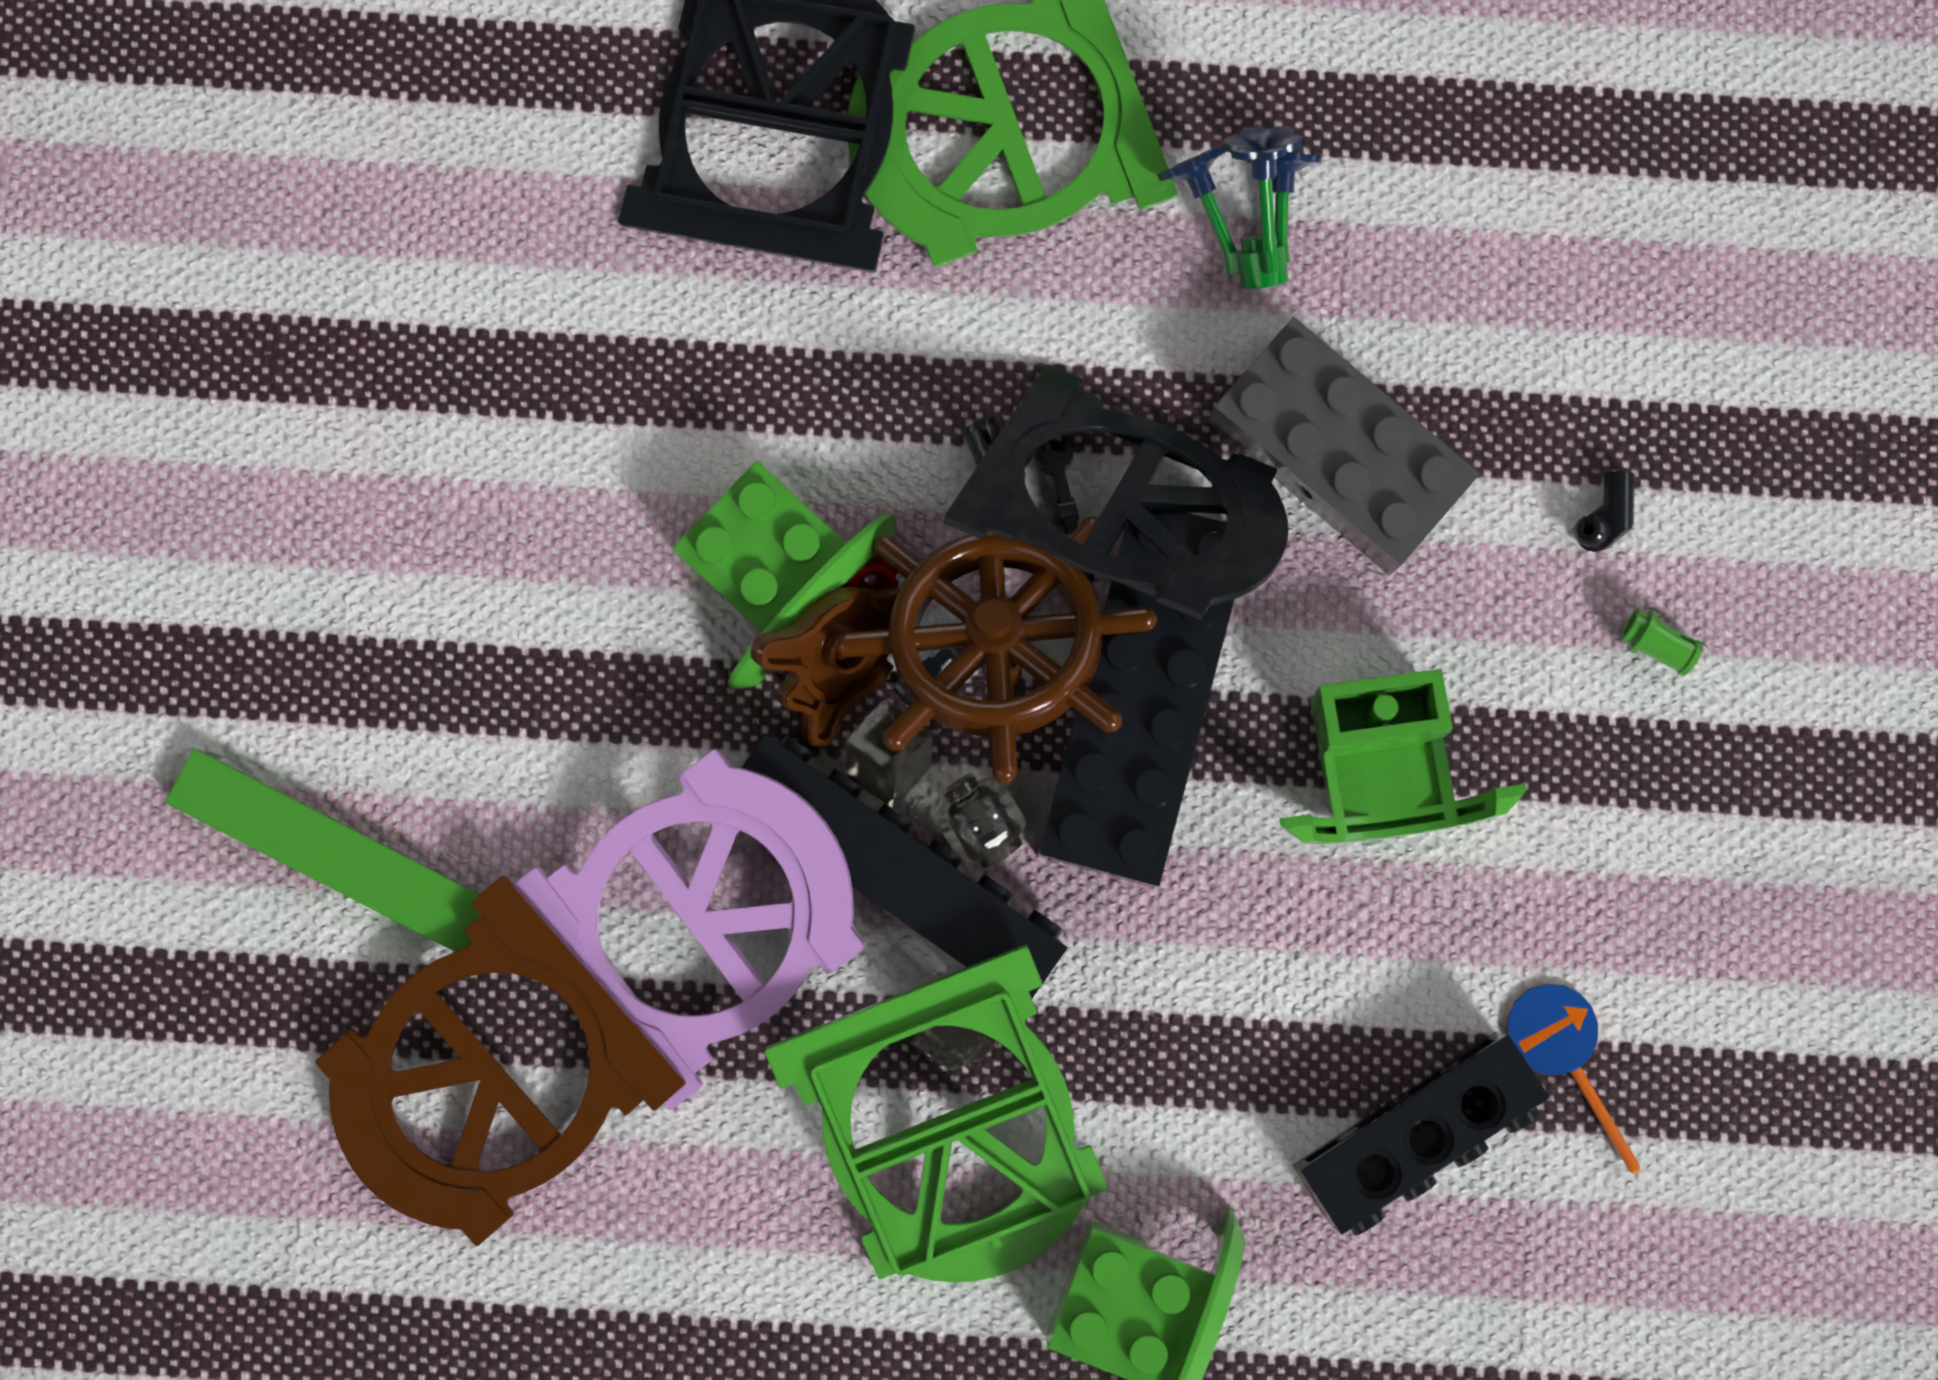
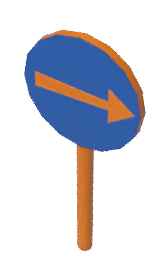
M1543 984L1526 990L1514 1001L1507 1016L1506 1034H1509L1532 1070L1546 1075L1571 1073L1628 1170L1634 1174L1638 1173L1640 1170L1638 1161L1581 1068L1590 1059L1598 1042V1022L1592 1006L1579 992L1565 985Z

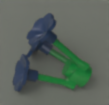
M1279 126L1270 129L1250 127L1243 129L1239 135L1225 138L1224 145L1212 148L1157 174L1159 181L1168 179L1187 180L1194 199L1200 197L1224 253L1227 274H1240L1242 289L1266 288L1289 281L1286 264L1290 262L1287 243L1289 194L1294 193L1295 172L1307 166L1321 164V155H1306L1305 153L1292 152L1302 147V137L1294 134V130L1290 127ZM1226 152H1230L1233 159L1246 160L1247 164H1252V177L1258 180L1261 234L1241 238V250H1236L1212 193L1216 186L1209 168L1220 155ZM1273 193H1276V195H1275V222H1274Z

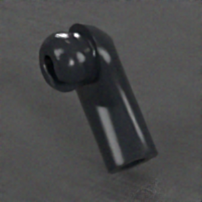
M1613 471L1604 474L1603 505L1588 516L1580 518L1575 525V538L1583 549L1591 552L1607 550L1631 531L1634 525V473Z

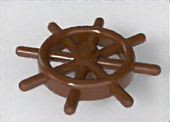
M1091 516L1086 518L1069 537L1083 544L1098 517ZM990 531L984 539L965 535L951 540L936 548L923 559L919 558L892 536L883 535L875 541L874 551L876 555L906 578L895 597L891 610L889 629L843 633L837 637L835 649L843 657L892 654L900 681L913 702L884 732L883 743L886 748L891 751L902 750L933 718L953 730L975 736L990 737L992 774L998 782L1010 783L1016 778L1018 773L1015 735L1035 730L1050 723L1065 713L1070 707L1074 708L1106 733L1115 732L1120 728L1122 724L1120 712L1090 690L1088 685L1092 681L1101 656L1102 635L1150 631L1157 624V614L1152 608L1143 606L1100 610L1096 594L1082 570L1015 538L1009 540ZM1004 568H1013L1032 573L1033 575L1010 599H1007L1005 595ZM979 570L981 599L976 602L954 585L952 581ZM1054 588L1064 597L1072 613L1027 617ZM932 600H935L962 621V623L920 626L924 612ZM1075 638L1070 654L1062 667L1030 643V641ZM964 647L935 679L926 670L918 655V651ZM979 667L983 669L987 684L988 701L968 698L956 693ZM1022 669L1043 684L1022 696L1015 698L1012 696V687L1020 681Z

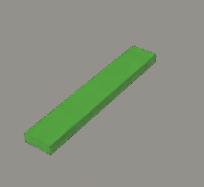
M193 748L164 803L454 952L470 945V939L464 933V930L480 916V913L472 906V901L480 893L221 760Z

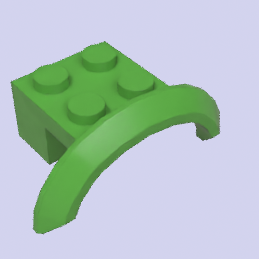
M756 460L672 549L692 571L723 600L726 599L762 634L788 628L810 604L826 593L842 588L877 556L874 551V543L880 536L889 535L895 538L896 517L890 512L879 516L846 543ZM751 646L743 655L728 680V686L732 689L758 686L770 671L761 668L753 661L750 653Z
M1442 669L1320 685L1310 702L1330 818L1312 817L1311 814L1280 818V825L1283 830L1307 844H1341L1395 838L1460 827L1505 815L1524 795L1527 788L1526 784L1494 788L1486 793L1455 801L1444 738L1453 727Z
M1227 1208L1217 1235V1249L1211 1272L1153 1250L1143 1240L1089 1220L1045 1336L1047 1348L1127 1380H1202L1231 1302L1244 1252L1245 1237L1234 1210Z

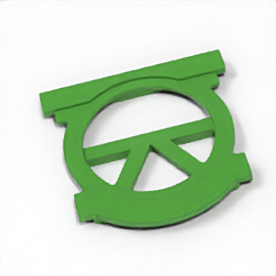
M1033 0L1030 4H995L964 11L935 25L920 36L912 44L906 70H894L890 74L894 103L891 140L880 171L865 195L876 211L892 227L910 240L926 248L931 263L935 268L976 254L977 246L975 240L978 237H1010L1046 229L1073 216L1102 193L1109 197L1111 204H1117L1134 198L1139 210L1177 197V190L1173 179L1159 181L1157 174L1169 168L1105 0ZM1014 31L1036 34L1051 39L1074 53L1086 65L1093 77L1103 104V128L1098 146L1082 172L1070 184L1048 198L1045 196L985 36L986 34ZM956 45H962L982 98L924 89L918 85V82L930 65L941 55ZM859 73L851 95L848 114L866 117V96ZM909 111L992 125L938 187L933 186L915 164L908 147L905 131L906 115ZM848 143L850 159L853 162L860 145ZM1002 151L1022 206L1011 209H988L963 203L961 200L962 196Z
M1027 945L1019 946L765 1048V1055L779 1087L783 1089L795 1084L804 1105L818 1102L822 1106V1129L826 1154L841 1189L860 1214L873 1226L870 1231L862 1234L861 1239L879 1279L893 1274L900 1276L909 1274L933 1281L972 1282L1009 1273L1028 1264L1048 1250L1071 1226L1090 1197L1108 1189L1092 1146L1086 1145L1079 1148L1074 1145V1116L1071 1099L1057 1062L1043 1042L1025 1024L1028 1017L1037 1013L1029 991L1042 986V980ZM957 1026L983 1033L1008 1048L1021 1061L1033 1078L857 1149L854 1148L850 1123L851 1107L857 1084L864 1070L886 1045L931 1027ZM1043 1106L1046 1130L1040 1162L1038 1164H1031L985 1129ZM956 1140L1022 1188V1192L1008 1205L986 1217L955 1223L942 1222L940 1219L952 1142ZM925 1153L917 1209L914 1213H909L885 1197L871 1182L868 1175Z

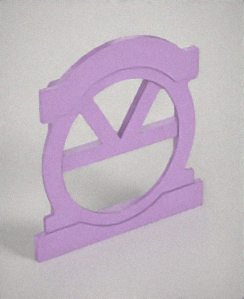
M717 748L710 751L679 775L678 779L684 786V791L681 794L652 802L634 811L609 830L592 850L578 873L573 872L565 864L547 877L543 870L537 866L514 883L517 889L686 1080V1084L664 1103L668 1110L674 1109L703 1086V1082L696 1072L713 1060L707 1048L708 1044L741 1035L757 1027L773 1016L791 999L813 966H820L826 974H830L865 947L864 941L854 929L853 888L849 868L838 840L826 821L798 793L764 774L729 764ZM686 822H709L712 825V830L691 883H689L654 837L653 833L666 827ZM739 831H743L757 839L777 859L790 884L793 896L791 902L710 911L708 908L709 902ZM628 851L635 857L743 1000L742 1003L719 1012L703 1015L670 1013L652 1007L638 999L603 953L598 919L605 886L613 870ZM789 928L792 931V938L780 967L773 977L765 983L728 934Z

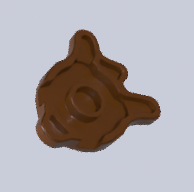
M844 587L833 590L810 604L788 628L765 632L754 639L750 653L751 658L756 664L765 670L789 671L788 677L777 688L776 699L787 709L802 712L801 733L804 739L815 747L829 745L834 740L840 724L848 711L857 702L870 695L880 686L892 671L894 665L887 660L889 654L843 657L837 653L835 641L843 633L889 629L891 610L899 591L898 588L890 587L876 591L859 587Z

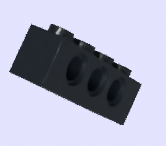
M1494 1032L1292 1166L1332 1228L1341 1235L1350 1229L1354 1235H1359L1381 1222L1386 1216L1382 1208L1400 1196H1403L1406 1201H1411L1430 1190L1437 1183L1434 1174L1450 1163L1454 1162L1457 1167H1462L1479 1158L1489 1149L1485 1140L1504 1128H1506L1508 1133H1514L1532 1123L1540 1116V1112L1536 1107L1550 1097L1509 1034ZM1480 1086L1488 1098L1487 1109L1478 1119L1468 1120L1461 1109L1462 1097L1470 1088ZM1430 1120L1437 1131L1436 1143L1428 1152L1417 1154L1412 1150L1409 1143L1410 1131L1418 1122ZM1369 1155H1381L1386 1164L1385 1177L1376 1186L1363 1187L1357 1177L1359 1163Z

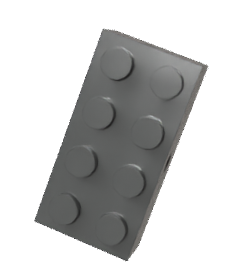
M1294 316L1214 406L1208 422L1247 456L1277 468L1275 479L1389 576L1407 560L1480 475L1470 464Z

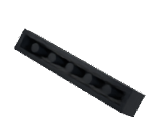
M784 733L778 743L764 734L741 768L764 774L783 783L815 808L838 840L849 868L852 887L965 967L1019 946L1027 945L1042 984L1068 948L1057 940L1064 931L1061 927L1035 909L1026 918L1007 905L1013 896L1010 891L985 874L982 875L977 883L957 869L964 859L934 838L927 848L907 834L913 823L888 805L883 804L878 812L872 810L857 799L864 789L835 768L826 777L811 767L808 762L814 754ZM1040 987L1029 991L1032 999Z

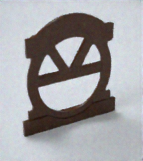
M506 875L498 878L472 901V906L480 913V916L464 930V933L470 939L468 947L433 961L406 980L383 1006L366 1037L360 1036L356 1030L352 1029L315 1061L316 1065L329 1078L330 1112L339 1145L349 1165L362 1183L376 1197L396 1211L429 1225L462 1230L475 1246L483 1243L514 1215L513 1209L508 1204L509 1198L532 1190L556 1177L585 1151L597 1135L611 1108L616 1107L624 1115H628L642 1101H645L653 1111H656L686 1084L683 1076ZM510 973L531 978L548 986L568 1003L581 1023L586 1036L589 1050V1077L582 1103L562 1135L437 993L439 990L458 980L474 975ZM416 1012L421 1013L461 1058L401 1071H394L391 1068L393 1052L400 1034L409 1019ZM480 1080L452 1163L449 1165L443 1164L420 1150L401 1127L393 1109V1099L399 1096ZM500 1102L539 1147V1153L529 1160L508 1168L482 1171L478 1163Z

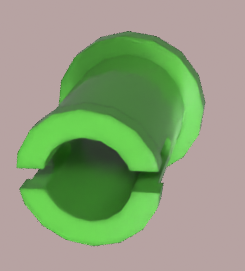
M1639 608L1636 609L1625 623L1620 634V640L1628 644L1627 651L1635 654L1640 650L1676 670L1678 674L1686 676L1700 658L1704 643L1697 639L1694 640L1658 620L1659 613L1651 609L1646 613Z

